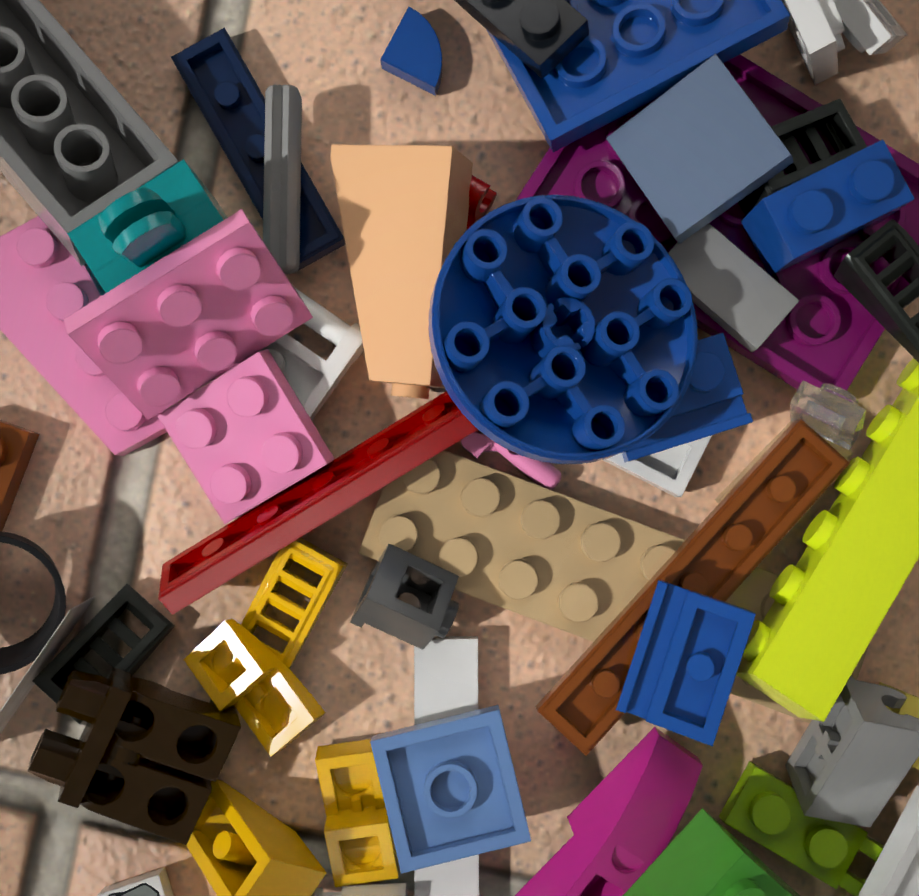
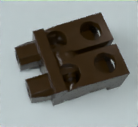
M114 667L108 678L96 674L72 671L58 700L56 712L85 721L87 724L79 740L45 729L34 749L27 771L47 782L59 785L58 802L75 808L82 805L86 809L102 816L187 845L212 791L211 781L216 782L241 729L235 706L219 711L212 700L206 702L172 691L158 683L132 677L131 673Z

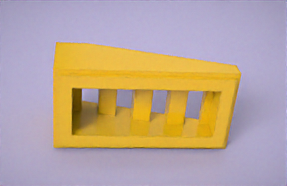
M300 537L278 551L241 625L252 634L257 626H260L287 641L288 644L283 653L267 644L265 645L290 669L348 563ZM293 561L321 575L322 579L318 586L288 571ZM281 582L311 598L308 606L304 608L277 593L276 591ZM269 604L299 620L296 629L293 630L264 614Z

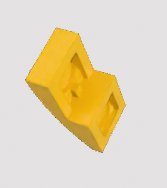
M234 619L224 621L183 659L218 710L222 711L234 705L270 757L285 749L326 713L297 676L263 642Z
M371 739L317 747L315 762L326 813L324 836L335 887L399 878L398 858L372 752Z

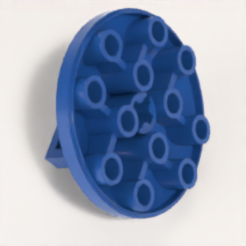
M539 195L507 203L489 212L466 230L455 243L441 267L430 300L429 339L431 352L437 372L450 398L461 413L489 439L512 452L534 460L554 464H583L608 459L629 450L654 434L672 416L681 403L694 372L698 346L697 320L692 294L676 263L646 226L614 208L590 199L567 195Z

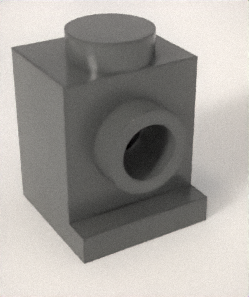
M388 544L370 573L350 623L361 628L366 623L423 650L435 635L443 639L454 622L459 603L451 600L459 576L392 544Z

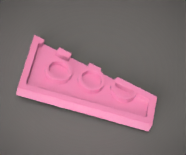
M37 216L0 236V330L114 455L125 456L167 433L157 415L147 420L67 334L63 319L104 295L105 292L87 263L81 266L41 218Z

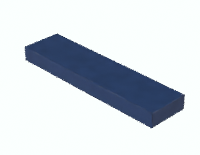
M224 27L171 58L263 220L265 98ZM302 163L300 260L298 271L346 245L341 231Z

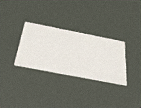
M94 597L68 611L0 710V734L35 685L32 680L50 663Z

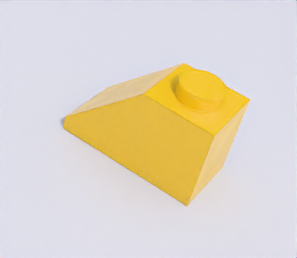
M219 779L216 782L211 781L212 791L186 846L217 896H312L327 872L297 832L224 781Z

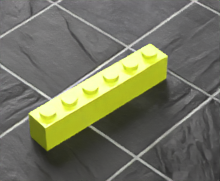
M914 358L906 365L897 379L896 384L903 389L894 404L886 405L870 423L866 436L872 440L862 457L857 456L853 458L850 464L838 476L834 488L840 491L830 510L821 511L807 527L802 542L808 546L796 566L793 564L787 566L775 580L769 593V597L775 601L762 622L760 620L753 622L736 674L800 718L825 721L919 558V363Z

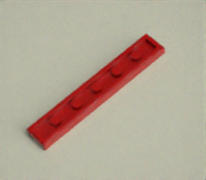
M448 392L442 393L337 457L324 467L306 476L165 562L162 566L158 600L172 615L478 429L461 413Z

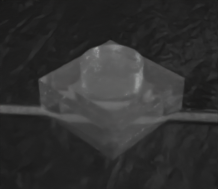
M802 381L790 402V422L802 419L821 437L851 450L863 429L866 409L857 405L858 400L854 395L838 386L824 383L819 388Z

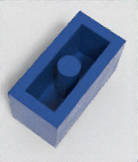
M881 140L763 198L741 220V223L767 273L773 276L884 221L915 198L884 140Z

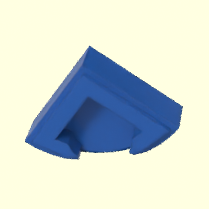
M408 7L380 59L381 67L383 70L436 96L442 78L440 43L430 23L419 12Z

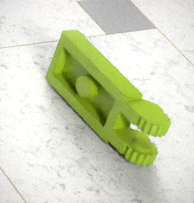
M750 761L719 814V818L728 826L836 890L840 886L853 896L859 895L867 880L865 878L861 879L848 871L858 850L872 858L876 863L884 848V845L868 837V832L858 825L804 816L794 787Z

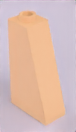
M332 144L330 158L369 380L392 384L391 396L429 399L430 387L445 388L435 367L430 347V300L435 281L445 259L455 243L467 230L469 188L473 163L454 146Z

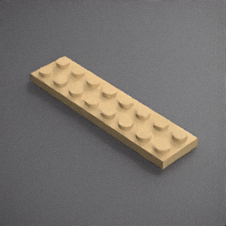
M444 450L383 487L358 554L378 561L388 544H392L458 575L459 578L454 590L594 642L685 540ZM756 567L725 602L755 612L754 621L760 620L762 622L775 601L769 597V593L779 575ZM868 647L851 674L855 680L858 678ZM736 675L730 694L808 723L812 721L811 719L797 717Z

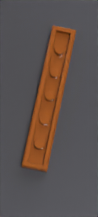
M802 419L794 420L535 706L537 711L587 756L625 714L617 711L616 707L658 580L660 579L725 602L850 462Z

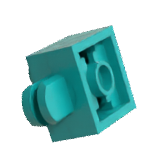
M183 159L136 190L119 197L102 212L67 234L105 293L228 217L214 196Z

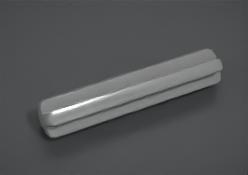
M271 85L265 91L263 241L284 273L292 274L298 271L300 260L302 97L295 86Z

